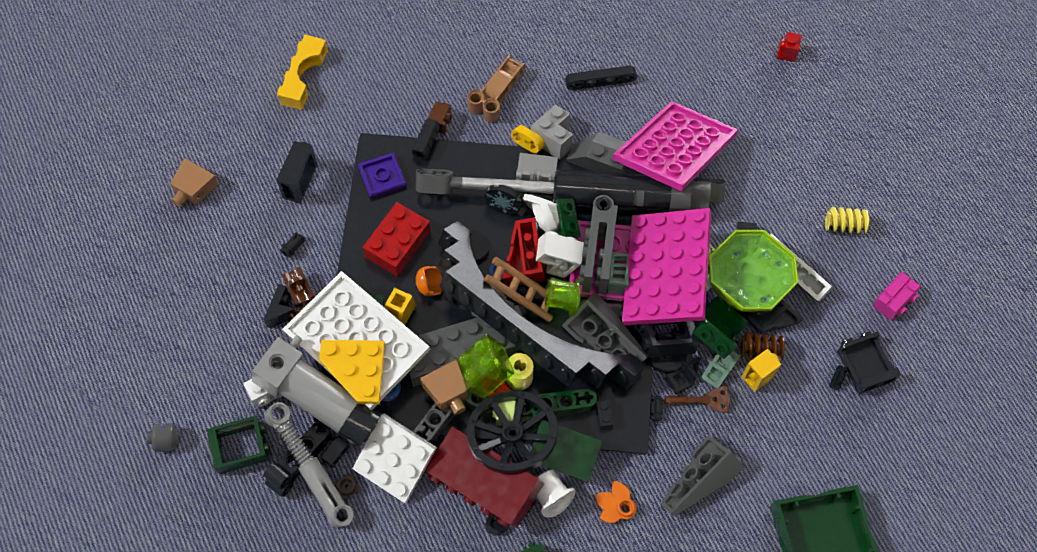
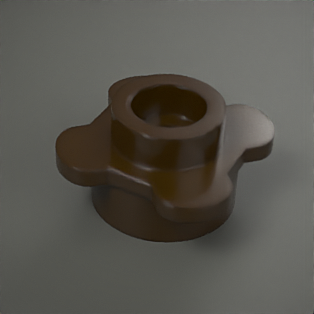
M351 474L335 482V488L339 489L342 499H348L349 495L357 494L360 491L359 485H356L355 478Z

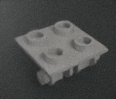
M520 153L516 180L554 182L558 157Z

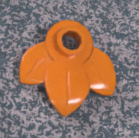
M618 481L613 482L612 492H603L595 496L597 504L604 510L600 515V519L604 522L615 523L620 519L628 520L636 513V505L630 499L629 489ZM623 506H627L629 508V512L625 513L622 511L621 508Z

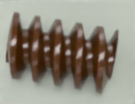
M747 332L742 337L741 357L744 356L745 352H748L749 358L752 357L753 353H756L757 357L768 349L771 353L776 354L777 357L780 356L781 361L783 360L785 353V339L783 336H779L776 339L775 335H771L768 339L767 334H763L760 339L759 333H755L752 337L751 332Z

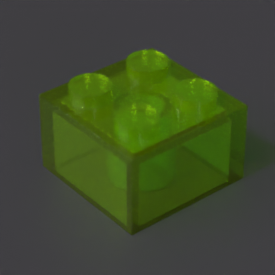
M485 334L456 359L467 390L483 399L515 373L503 344L488 334Z

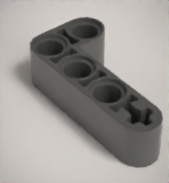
M463 377L468 397L462 400L466 407L474 411L480 403H474L472 400L475 397L485 400L487 395L483 389ZM435 403L415 428L414 433L421 437L426 435V441L433 444L455 414L451 408L441 410ZM434 418H439L441 420V422L437 425H433L430 423V421Z

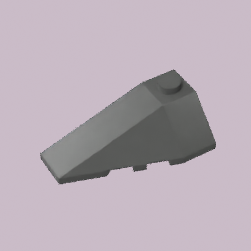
M596 292L562 325L577 341L593 346L598 352L603 351L604 353L621 355L631 353L642 362L648 357L615 312Z
M708 435L691 454L693 459L690 464L684 466L681 470L683 473L682 477L678 482L673 483L661 502V505L672 516L723 487L744 468L735 455L711 435Z

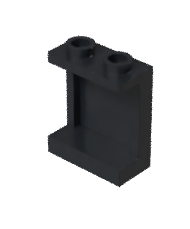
M878 331L863 333L859 336L860 338L855 340L853 338L846 339L841 342L842 345L837 350L844 366L848 369V374L858 394L895 382L901 375L898 367L892 369L878 341L880 336Z

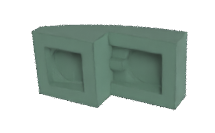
M733 351L723 359L717 354L708 365L701 379L715 388L720 387L741 355Z

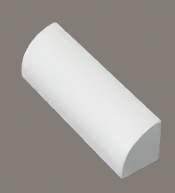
M772 233L770 234V235H771L773 238H775L779 243H781L784 247H786V246H785L780 240H778ZM769 252L764 253L768 258L771 256ZM794 254L796 256L798 284L819 302L833 289L832 286ZM779 260L777 265L781 267L783 263Z

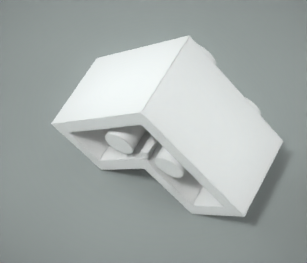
M546 232L538 240L536 261L547 264L546 273L565 278L581 265L584 242L577 241L573 237L560 236L556 232Z

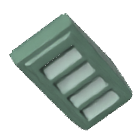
M612 253L608 282L609 294L625 295V287H628L629 283L628 254ZM615 262H626V264H618Z

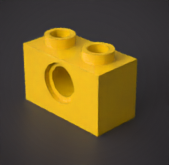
M766 349L748 363L741 377L756 392L774 378L781 366L780 360L776 354Z

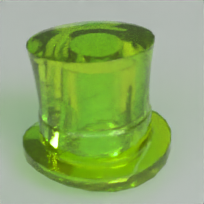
M550 277L545 295V307L569 311V316H574L580 303L579 278H576L575 282H567Z

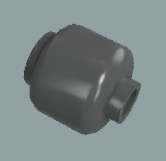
M171 423L154 424L152 431L147 432V444H152V449L156 452L172 451L175 446H178V429H175V426Z

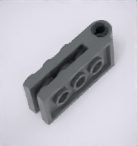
M600 195L595 198L590 228H586L579 285H583L582 293L590 294L598 239L605 241L604 249L600 248L595 287H599L598 295L606 296L618 208L607 195Z

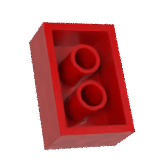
M396 202L362 247L365 258L398 277L430 234V221Z

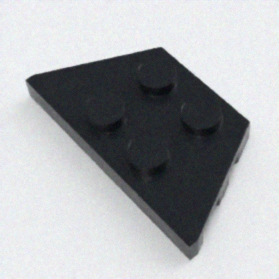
M781 300L771 311L742 312L732 307L748 320V323L760 334L796 325L803 320L784 300Z

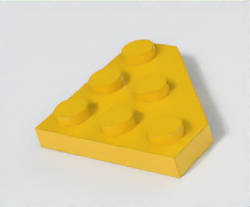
M321 340L320 362L349 392L358 404H380L385 341Z

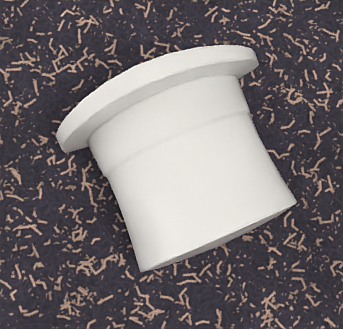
M549 470L537 477L544 483L536 497L543 506L541 513L544 517L559 515L569 506L576 493L574 488L568 489L561 482L555 470Z

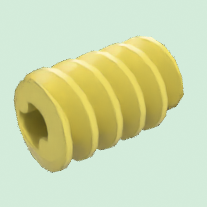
M831 207L826 213L825 230L828 231L830 226H832L833 231L836 232L839 226L841 232H844L845 228L848 227L849 233H852L853 229L856 228L857 234H860L861 229H864L866 234L869 226L868 211L864 209L860 212L859 209H854L852 212L851 208H847L844 211L842 207L838 208V210L835 207Z
M516 353L508 359L506 379L510 388L522 391L531 385L534 366L529 356L523 353Z

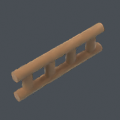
M495 257L492 260V264L497 266L493 277L487 274L484 281L545 321L550 322L553 318L548 313L551 302L557 305L560 298L506 262ZM504 272L513 277L509 287L500 282ZM520 282L529 287L525 297L516 292ZM535 293L544 297L541 308L532 302Z

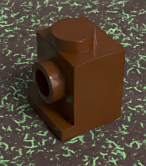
M436 101L428 118L438 121L441 124L439 133L446 135V124L449 125L452 119V114L450 113L452 107L448 103Z

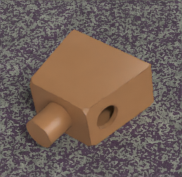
M185 158L170 184L176 193L171 201L178 207H181L186 200L193 204H198L218 186L215 175Z
M457 360L420 378L422 387L441 410L451 407L455 415L466 410L462 400L468 397V393Z

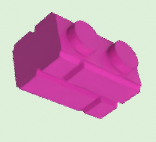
M901 272L876 299L873 307L890 320L896 315L900 318L907 310L905 305L908 302L912 304L918 298L919 294L917 291L920 289V285L911 280L904 272Z

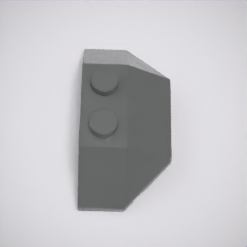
M599 131L574 143L566 159L567 162L594 172L642 174L613 160L614 153L627 141Z

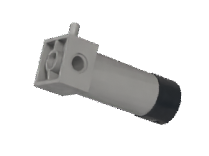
M295 336L290 344L277 337L252 370V382L276 398L281 394L336 431L338 435L360 448L369 439L383 413L375 407L370 410L365 404H358L346 389L302 360L303 353L297 350V347L302 342L300 336Z

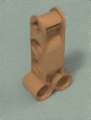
M509 55L481 91L472 90L468 93L467 105L469 112L473 114L482 112L484 120L489 123L498 121L500 117V103L523 75L526 64L519 63Z

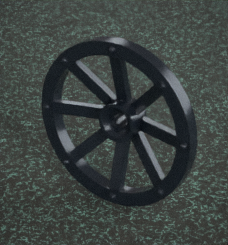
M519 390L499 392L483 400L472 412L467 425L468 444L474 457L486 468L504 474L523 473L541 465L552 453L558 437L556 417L550 406L540 397ZM512 400L518 401L513 422H508L498 403ZM525 402L541 410L540 413L522 426L520 425ZM492 407L503 428L480 422L479 419ZM544 418H547L550 426L549 435L525 433ZM477 428L501 437L478 446L475 440V430ZM522 441L547 443L537 455L533 456ZM506 444L500 462L489 458L483 453ZM513 446L519 449L526 458V461L512 464L507 463Z

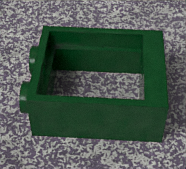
M257 415L206 429L214 469L218 474L269 461L268 453H271L268 440L264 441L263 434L266 433L265 424L263 421H259ZM255 428L260 453L225 463L220 438Z

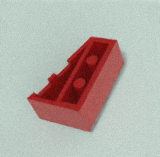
M534 217L515 221L507 264L538 283L546 281L544 264L536 261L540 235ZM505 272L503 274V281L509 287L513 277Z

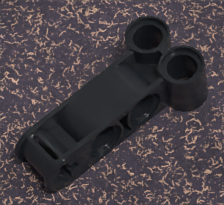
M318 420L301 436L300 440H303L304 446L310 445L313 447L308 451V453H311L310 456L315 458L330 442L332 437L331 428ZM289 450L278 462H272L263 474V477L266 479L265 485L280 497H284L289 493L295 479L301 474L298 470L300 464L293 467L288 465L291 461L296 460V457H293L294 454H291L292 451Z

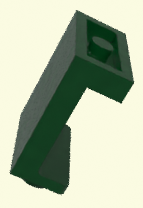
M716 296L706 306L705 320L698 321L692 333L725 359L736 349V338L749 321L719 296Z

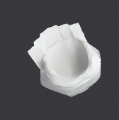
M524 194L523 201L530 209H533L535 219L540 228L545 233H558L561 227L556 204L537 196Z

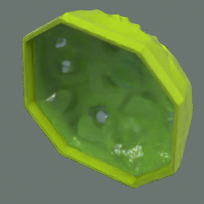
M735 230L709 255L710 284L712 288L729 305L742 312L771 311L798 284L796 256L765 230Z

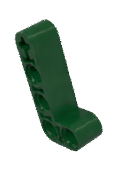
M591 389L536 395L551 406L555 417L590 413L594 410L597 401V395ZM585 398L588 399V401L590 402L589 404H586V401L584 400ZM567 400L570 401L572 405L569 407H564L561 404V402ZM525 402L524 406H528L530 410L522 412L520 425L522 426L540 413L541 410ZM536 424L532 427L533 431L529 432L530 434H537Z

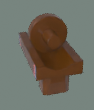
M300 266L291 272L282 274V278L296 306H302L303 303L307 304L310 302L309 298H315Z

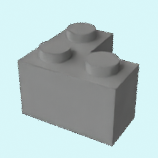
M555 104L531 125V131L540 135L544 140L545 146L542 149L552 156L558 157L560 160L571 150L573 134L568 131L570 113Z

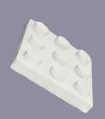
M382 414L378 420V425L371 433L359 455L353 470L406 503L437 447L386 414Z

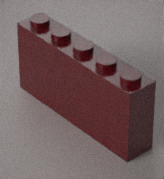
M451 427L424 470L430 474V480L438 485L441 482L447 485L446 490L456 496L458 492L464 495L462 500L472 506L477 503L481 506V512L489 517L493 514L499 517L497 522L507 528L510 525L516 529L518 528L544 485L540 479L528 472L504 474L486 468L472 454L467 435L454 427ZM487 450L483 452L489 458L500 462L502 456L494 451Z

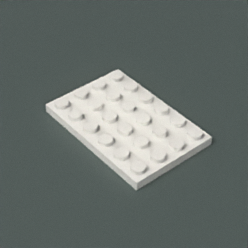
M342 271L282 329L292 340L295 336H300L302 342L299 346L328 372L329 370L319 360L321 340L385 341L380 401L431 350L425 342ZM365 404V405L371 410V409H374V407H375L377 404Z

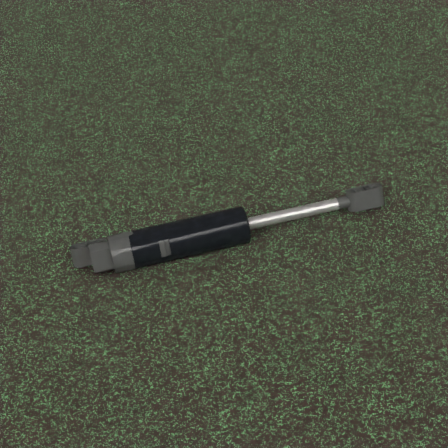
M416 170V191L420 193L450 194L453 192V188L486 190L490 185H494V187L506 185L517 192L553 194V203L555 204L557 199L572 198L575 208L593 209L595 198L600 195H607L613 200L614 205L618 206L617 210L658 213L709 208L710 202L720 203L724 201L726 181L722 179L695 177L681 192L645 174L556 170L554 182L453 177V172L449 170Z

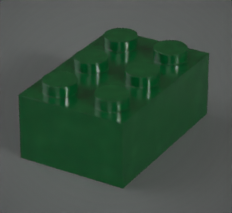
M542 420L537 434L549 435V422ZM557 425L558 437L555 448L550 456L539 466L589 482L602 440ZM534 442L530 453L533 456L537 455L547 442Z

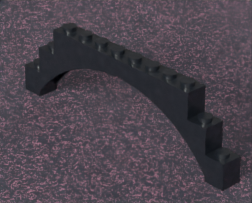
M458 221L443 229L438 245L445 250L438 265L445 269L446 272L440 287L567 387L582 376L597 389L607 379L611 378L627 390L640 377L646 364L633 354H610L574 345L545 332L520 316L484 281V276L476 264L470 246L472 232Z

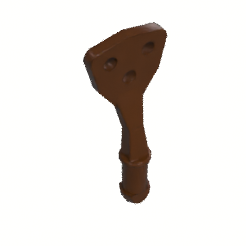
M722 386L712 389L704 396L668 395L664 401L668 405L703 403L713 410L727 412L730 397L728 388ZM722 390L725 392L724 395L720 394Z

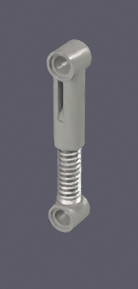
M282 402L274 403L265 412L264 418L266 423L280 432L279 434H282L281 438L284 437L283 441H286L285 444H288V448L290 447L289 451H292L291 454H294L293 457H296L295 461H299L297 463L300 464L298 470L325 511L329 524L335 528L349 525L353 520L352 509L345 504L317 457L314 458L310 456V452L308 453L309 449H306L307 446H304L305 443H302V439L300 440L301 436H298L299 433H296L297 430H294L295 426L292 427L293 423L290 420L289 407ZM273 410L281 412V420L273 417ZM338 510L344 513V520L342 522L336 518Z

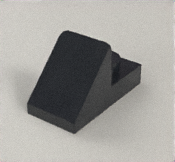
M280 284L277 286L263 319L267 328L271 329L291 320V313L296 316L295 310L287 307L290 294L286 286Z

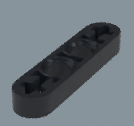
M634 66L577 72L567 75L565 83L569 90L633 82L637 79V73Z

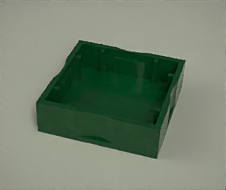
M858 485L828 490L818 495H802L776 500L770 506L782 552H879L876 541L868 526L867 512Z

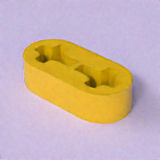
M519 125L511 131V137L514 142L532 153L539 152L545 146L542 137L525 126Z

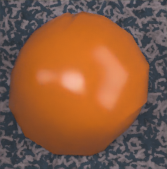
M425 266L420 268L416 274V286L419 292L424 296H435L442 293L443 289L440 287L442 275L438 267Z

